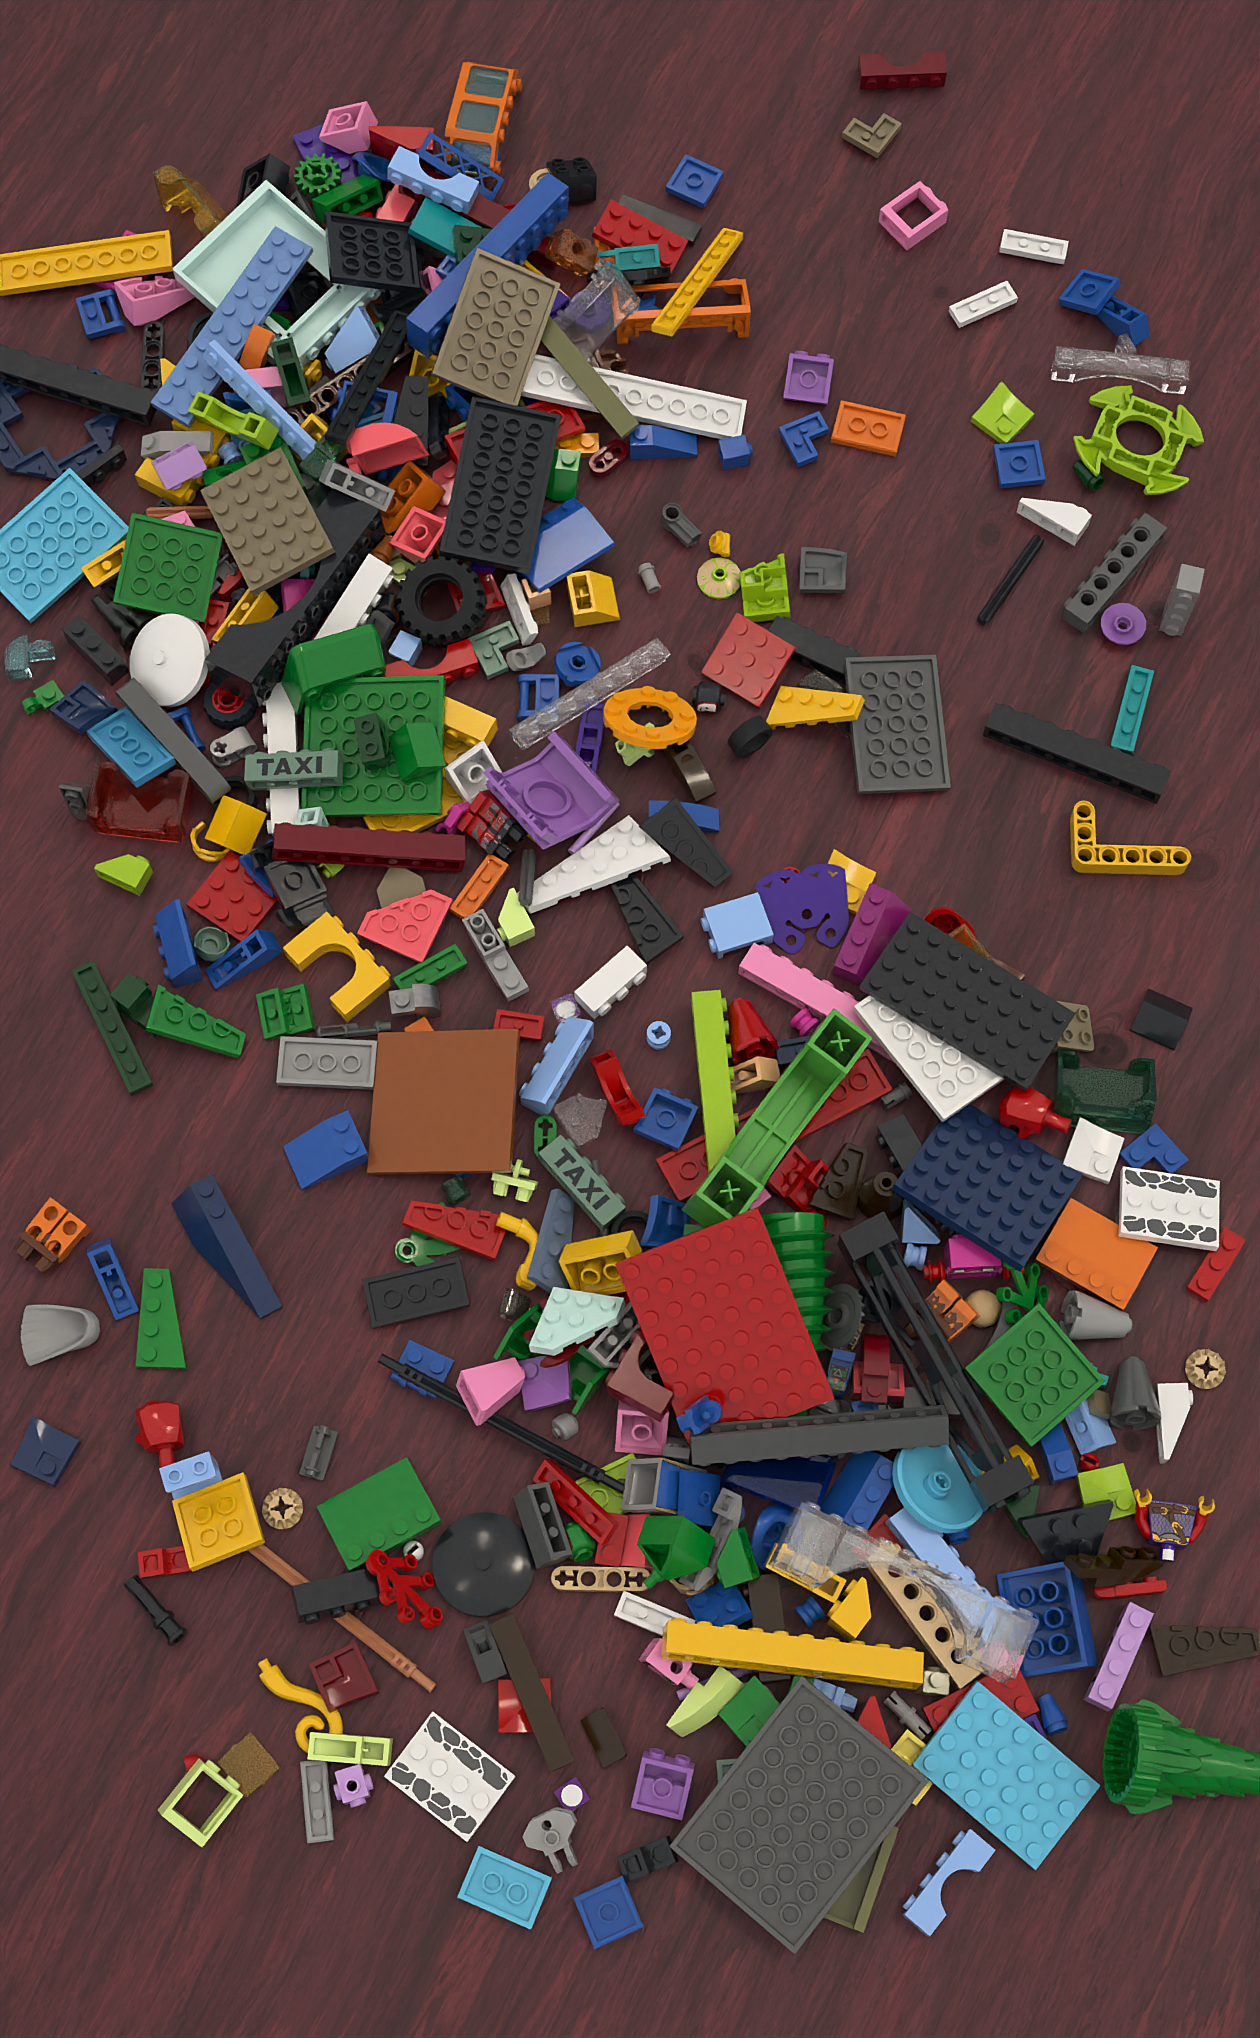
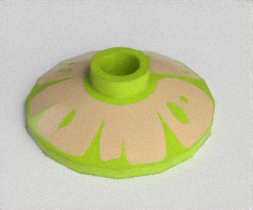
M712 558L704 562L699 568L697 584L702 593L708 597L726 599L739 590L741 586V571L729 559ZM716 573H722L723 576L718 577Z

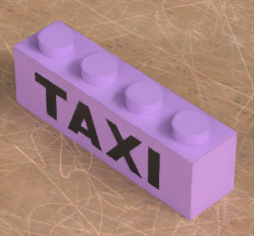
M1131 1602L1124 1606L1083 1700L1107 1712L1113 1709L1154 1613Z

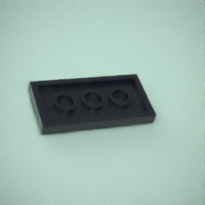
M460 1257L362 1279L373 1329L470 1306Z

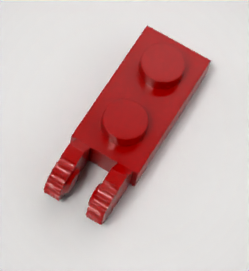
M1147 1577L1142 1579L1143 1583L1133 1584V1581L1116 1586L1093 1587L1091 1594L1097 1600L1164 1593L1167 1590L1166 1580L1158 1581V1577Z

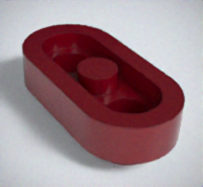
M618 439L607 443L590 457V472L596 477L608 475L627 459V444Z

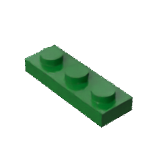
M455 943L399 974L393 980L399 990L412 988L413 984L435 985L467 967L468 963Z

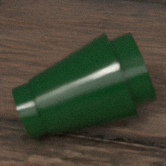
M1081 459L1074 464L1073 470L1087 490L1097 491L1102 487L1105 482L1102 471L1096 477Z

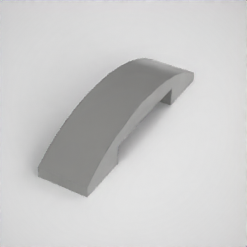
M722 1488L712 1509L713 1512L718 1514V1517L709 1534L716 1540L707 1567L680 1577L678 1582L698 1591L716 1573L718 1569L717 1561L731 1531L738 1528L742 1496Z

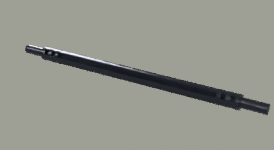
M383 1353L379 1357L378 1363L398 1373V1377L470 1414L458 1391L411 1367L407 1363L403 1365ZM497 1412L485 1421L488 1425L574 1470L578 1474L587 1477V1479L594 1481L598 1485L602 1483L621 1494L624 1493L625 1484L605 1474V1470Z

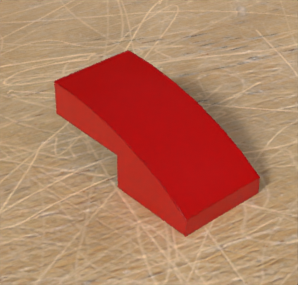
M240 569L236 576L226 575L219 590L221 601L231 602L232 592L239 588H245Z
M184 1546L138 1552L140 1578L193 1572L189 1568Z

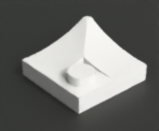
M1080 1118L1063 1164L1077 1170L1083 1176L1108 1184L1124 1138Z

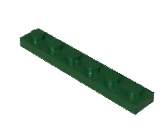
M94 960L71 970L130 1095L132 1096L153 1086Z

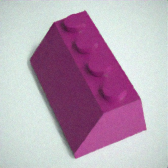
M870 883L836 959L832 975L860 986L866 974L874 966L912 909L893 892Z

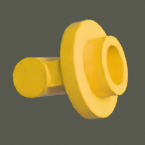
M717 531L709 539L711 552L720 554L722 557H729L730 534L722 531Z

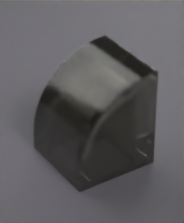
M507 1288L499 1311L500 1317L516 1322L529 1311L532 1302L531 1298L523 1293Z

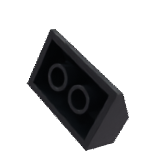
M269 153L244 168L236 208L265 180L286 197L285 191L289 182L290 166Z

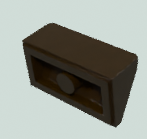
M604 1707L580 1720L603 1769L627 1757Z

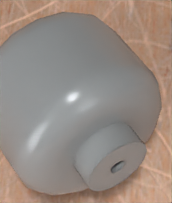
M562 1413L554 1418L552 1421L553 1435L556 1438L560 1436L562 1440L570 1439L578 1432L579 1425L576 1418L569 1413Z

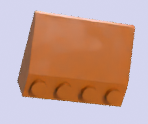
M1070 1198L1034 1262L1104 1303L1123 1311L1158 1247L1145 1240L1118 1237V1224Z

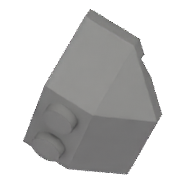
M631 1302L625 1306L618 1324L611 1328L606 1326L587 1349L605 1368H618L620 1365L618 1359L624 1349L629 1350L632 1344L630 1340L634 1331L637 1328L641 1329ZM650 1349L641 1356L638 1363L639 1366L651 1354Z

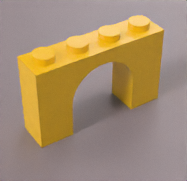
M197 418L190 428L175 419L171 422L174 431L213 432L212 453L201 457L207 469L218 466L220 462L218 450L224 444L232 442L231 434L204 424ZM148 457L145 459L135 474L138 486L161 498L164 497L167 501L178 507L187 506L188 503H192L200 486L204 485L202 476L196 479L189 478L183 481L184 484L175 490H171V488L167 490L151 463L153 460Z
M325 912L285 945L283 950L285 956L300 972L320 956L329 952L345 953L355 961L356 971L353 978L330 997L332 1007L348 1023L391 987L389 980L391 975L382 965L378 967L375 964V958L368 949H361L358 945L360 943L352 932L347 934L343 929V923L337 916L332 917L328 912Z

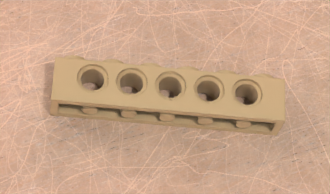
M889 1541L864 1559L863 1562L939 1667L942 1668L944 1673L950 1674L949 1681L955 1689H961L985 1670L982 1666L984 1661L975 1650L971 1651L966 1645L968 1639L959 1628L956 1630L950 1623L952 1617L944 1607L939 1608L934 1601L937 1597L929 1586L924 1587L920 1582L919 1578L921 1575L912 1564L909 1566L904 1560L905 1553L897 1543L893 1545ZM891 1563L896 1564L900 1568V1575L897 1578L891 1577L888 1573V1567ZM906 1585L914 1587L916 1595L913 1599L905 1597L904 1588ZM922 1606L928 1607L931 1611V1618L928 1621L923 1620L919 1615ZM939 1627L943 1628L947 1633V1638L943 1643L939 1642L935 1637V1632ZM954 1649H958L962 1653L963 1659L959 1664L954 1663L951 1659V1653Z

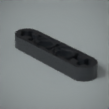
M150 321L144 327L141 388L150 389V382H153L155 388L153 391L156 394L162 387L160 359L164 358L165 331L163 325L158 321ZM153 330H158L156 332V340H153L151 334L153 333ZM151 348L159 349L156 355H149L148 351ZM150 367L159 369L156 374L150 375L147 373Z
M440 391L428 398V445L431 454L436 460L449 455V449L444 442L445 435L449 434V407L446 403L445 395Z

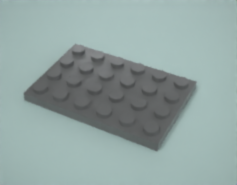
M936 655L845 658L844 669L847 694L862 695L865 700L858 719L850 721L857 794L948 791L951 786Z

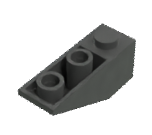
M79 781L59 784L60 792L72 816L80 820H87V818L95 819L101 798V792L97 784Z

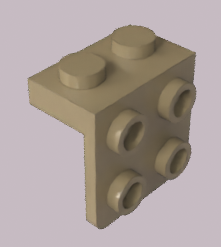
M1057 1001L1076 1014L1050 1054L1061 1049L1083 1052L1093 1051L1094 1042L1089 1008L1086 1005Z

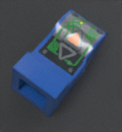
M833 1348L826 1377L834 1396L843 1399L856 1353L838 1348Z

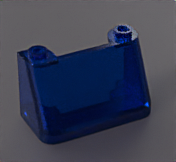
M826 1454L814 1455L810 1458L798 1456L788 1457L784 1460L773 1458L763 1459L759 1462H751L749 1460L737 1461L734 1464H727L720 1487L732 1491V1488L737 1489L740 1487L739 1492L743 1494L746 1492L792 1510L794 1514H797L798 1510H800L804 1520L815 1524L837 1464L833 1462L834 1458Z

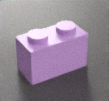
M191 440L151 461L163 486L167 490L170 488L175 490L184 484L183 481L202 476L204 474L203 471L207 469L195 444Z

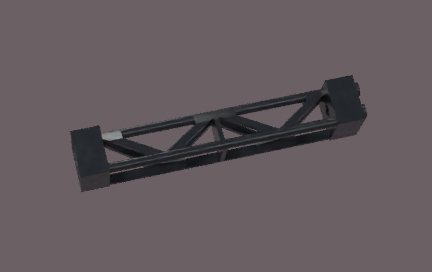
M883 1211L839 1234L837 1245L851 1271H853L926 1406H935L921 1381L919 1374L926 1373L936 1406L944 1405L939 1390L940 1381L942 1380L980 1450L976 1451L969 1446L951 1424L950 1419L949 1444L947 1445L967 1479L983 1512L991 1510L992 1513H995L1008 1504L1007 1500L1013 1498L1014 1501H1017L1031 1492L1030 1487L1034 1484V1481L1020 1456L1012 1458L896 1248L898 1236ZM867 1263L866 1266L877 1294V1299L859 1268ZM893 1270L896 1273H898L903 1285L905 1286L914 1305L916 1306L919 1314L921 1315L924 1323L926 1324L929 1330V1335L926 1329L924 1328L921 1320L919 1319L916 1311L914 1310L910 1300L908 1299L905 1291L903 1290ZM881 1273L884 1274L917 1334L918 1342L912 1340L891 1315L880 1283ZM899 1337L916 1358L922 1361L916 1369L898 1339ZM953 1378H954L955 1380H957V1382H958L960 1388L962 1389V1391H963V1393H964L966 1399L968 1400V1402H969V1404H970L972 1410L974 1411V1413H975L977 1419L979 1420V1422H980L982 1428L984 1429L986 1435L988 1436V1438H989V1444H988V1442H987L985 1436L983 1435V1433H982V1431H981L979 1425L977 1424V1422H976L974 1416L972 1415V1413H971L969 1407L967 1406V1404H966L964 1398L962 1397V1395H961V1393H960L958 1387L956 1386V1384H955ZM958 1445L975 1466L985 1472L984 1474L976 1478L974 1477Z

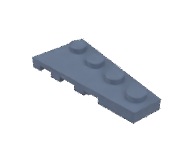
M560 1189L551 1190L527 1279L550 1294L553 1287L568 1289V1281L560 1266L559 1259L565 1244H570L572 1241L575 1201Z

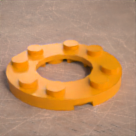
M644 686L642 688L617 692L610 697L604 706L603 722L605 727H609L613 731V736L625 743L642 748L665 749L667 745L674 743L681 745L693 736L696 729L697 716L691 705L678 697L675 692H666L651 686ZM642 705H647L646 708L657 706L662 709V712L666 710L668 716L673 720L663 727H645L632 721L627 713H629L630 709H640Z

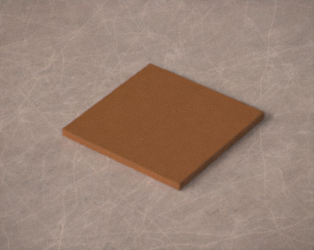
M518 1029L378 1033L367 1173L369 1175L511 1173L520 1031Z

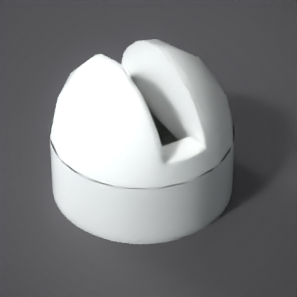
M409 1541L403 1548L404 1556L408 1555L407 1553L417 1545L419 1548L412 1555L419 1561L424 1555V1548L418 1541Z

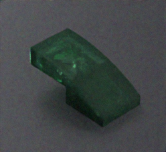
M324 434L314 445V450L299 464V469L317 483L327 460L330 459L335 462L346 446L325 440Z

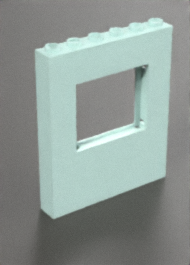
M265 180L172 270L176 280L214 313L275 226L311 246L313 253L307 262L330 281L326 233L272 184ZM332 283L333 286L287 331L270 316L267 317L261 327L276 335L273 342L290 337L293 338L297 356L303 370L304 365L309 360L315 359L319 351L334 340L335 335L340 331L354 308L358 306L366 308V305L371 300L379 297L382 289ZM270 346L266 355L268 357L267 361L275 367L276 363Z

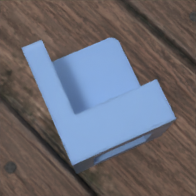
M400 630L389 649V655L399 660H404L413 667L423 650L422 641L420 638Z

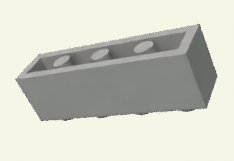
M1181 564L1164 606L1159 631L1171 636H1182L1200 594L1205 569Z

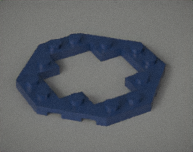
M68 364L73 368L82 369L78 365ZM90 368L88 370L93 374L103 375L100 369ZM0 382V462L7 472L55 481L69 468L77 473L111 449L120 418L101 412L98 416L83 423L86 431L93 439L92 442L56 462L45 446L24 456L5 427L24 417L14 400L30 392V390Z

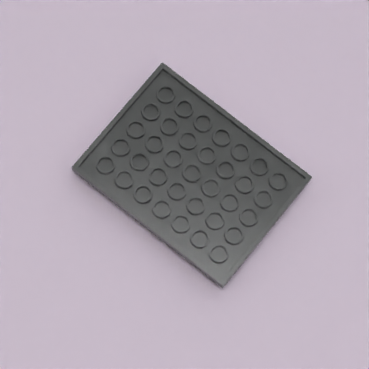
M802 1676L669 1847L791 1952L796 1954L929 1781Z

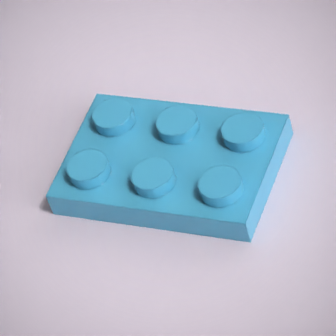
M478 1846L458 1898L528 1929H532L552 1878Z

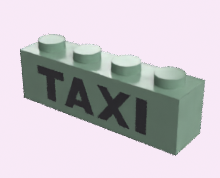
M326 748L322 751L304 749L299 752L282 750L270 754L255 752L245 756L244 781L250 790L342 786L344 759L338 750Z
M559 1135L538 1153V1160L603 1232L614 1223L617 1217L625 1213L626 1207L624 1205L626 1202L617 1192L614 1194L608 1188V1181L601 1174L597 1175L592 1170L593 1165L585 1156L581 1158L576 1152V1145L569 1138L565 1140L562 1135Z

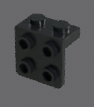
M576 157L573 160L567 161L557 158L546 163L549 174L569 187L568 202L596 200L597 175L588 160L582 157Z

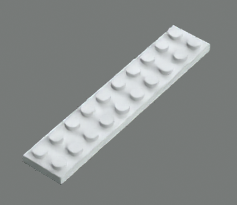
M535 355L521 396L600 413L555 358ZM593 367L639 422L717 439L740 436L742 433L747 400Z

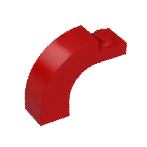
M609 1049L590 1057L589 1061L599 1087L617 1123L623 1126L626 1124L631 1125L638 1122L640 1118L645 1117L643 1108L633 1096L614 1052Z

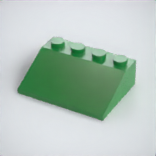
M407 1457L316 1506L350 1572L365 1568L366 1559L372 1551L381 1550L388 1555L405 1546L409 1541H413L442 1525L434 1506Z

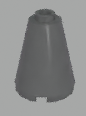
M1127 1357L1119 1365L1110 1422L1113 1426L1120 1429H1125V1425H1132L1133 1430L1152 1428L1158 1425V1419L1161 1420L1162 1418L1145 1362L1138 1357Z

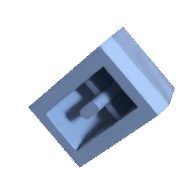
M904 1199L900 1232L902 1243L938 1244L941 1242L939 1231L917 1208L913 1207L911 1202Z

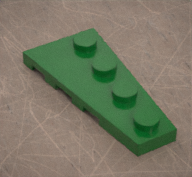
M158 984L145 1031L237 1059L241 1055L246 1036L245 1033L221 1019H215L206 1014L207 1011L200 1007L195 1008L188 1004L184 998L167 992L166 988Z
M144 1268L136 1368L187 1370L171 1272L169 1269Z

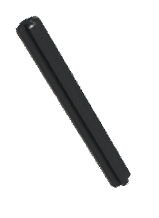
M1034 535L978 615L977 621L986 626L991 621L1042 547L1044 542L1042 537Z

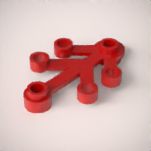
M381 1550L372 1551L366 1559V1567L372 1575L377 1576L381 1603L388 1606L396 1601L398 1608L397 1617L400 1622L406 1624L415 1618L413 1608L407 1605V1598L420 1611L419 1620L423 1627L433 1629L438 1626L443 1619L441 1609L436 1606H429L411 1588L421 1587L424 1590L431 1588L435 1585L433 1574L425 1572L420 1576L398 1575L393 1569H403L405 1572H410L417 1567L418 1561L414 1555L408 1554L403 1558H389ZM388 1579L392 1582L393 1588L389 1587Z

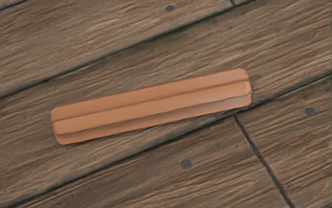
M208 506L150 507L146 509V516L163 519L182 511H186L190 519L213 518Z

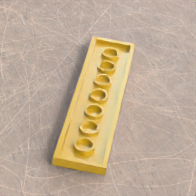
M165 230L0 254V296L173 271V255L170 231Z

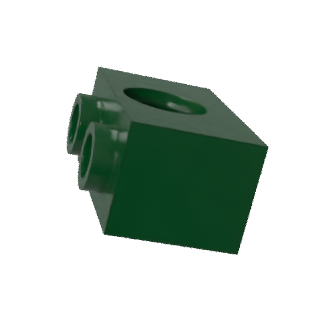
M373 713L353 718L362 764L367 770L391 765L383 721L378 714Z

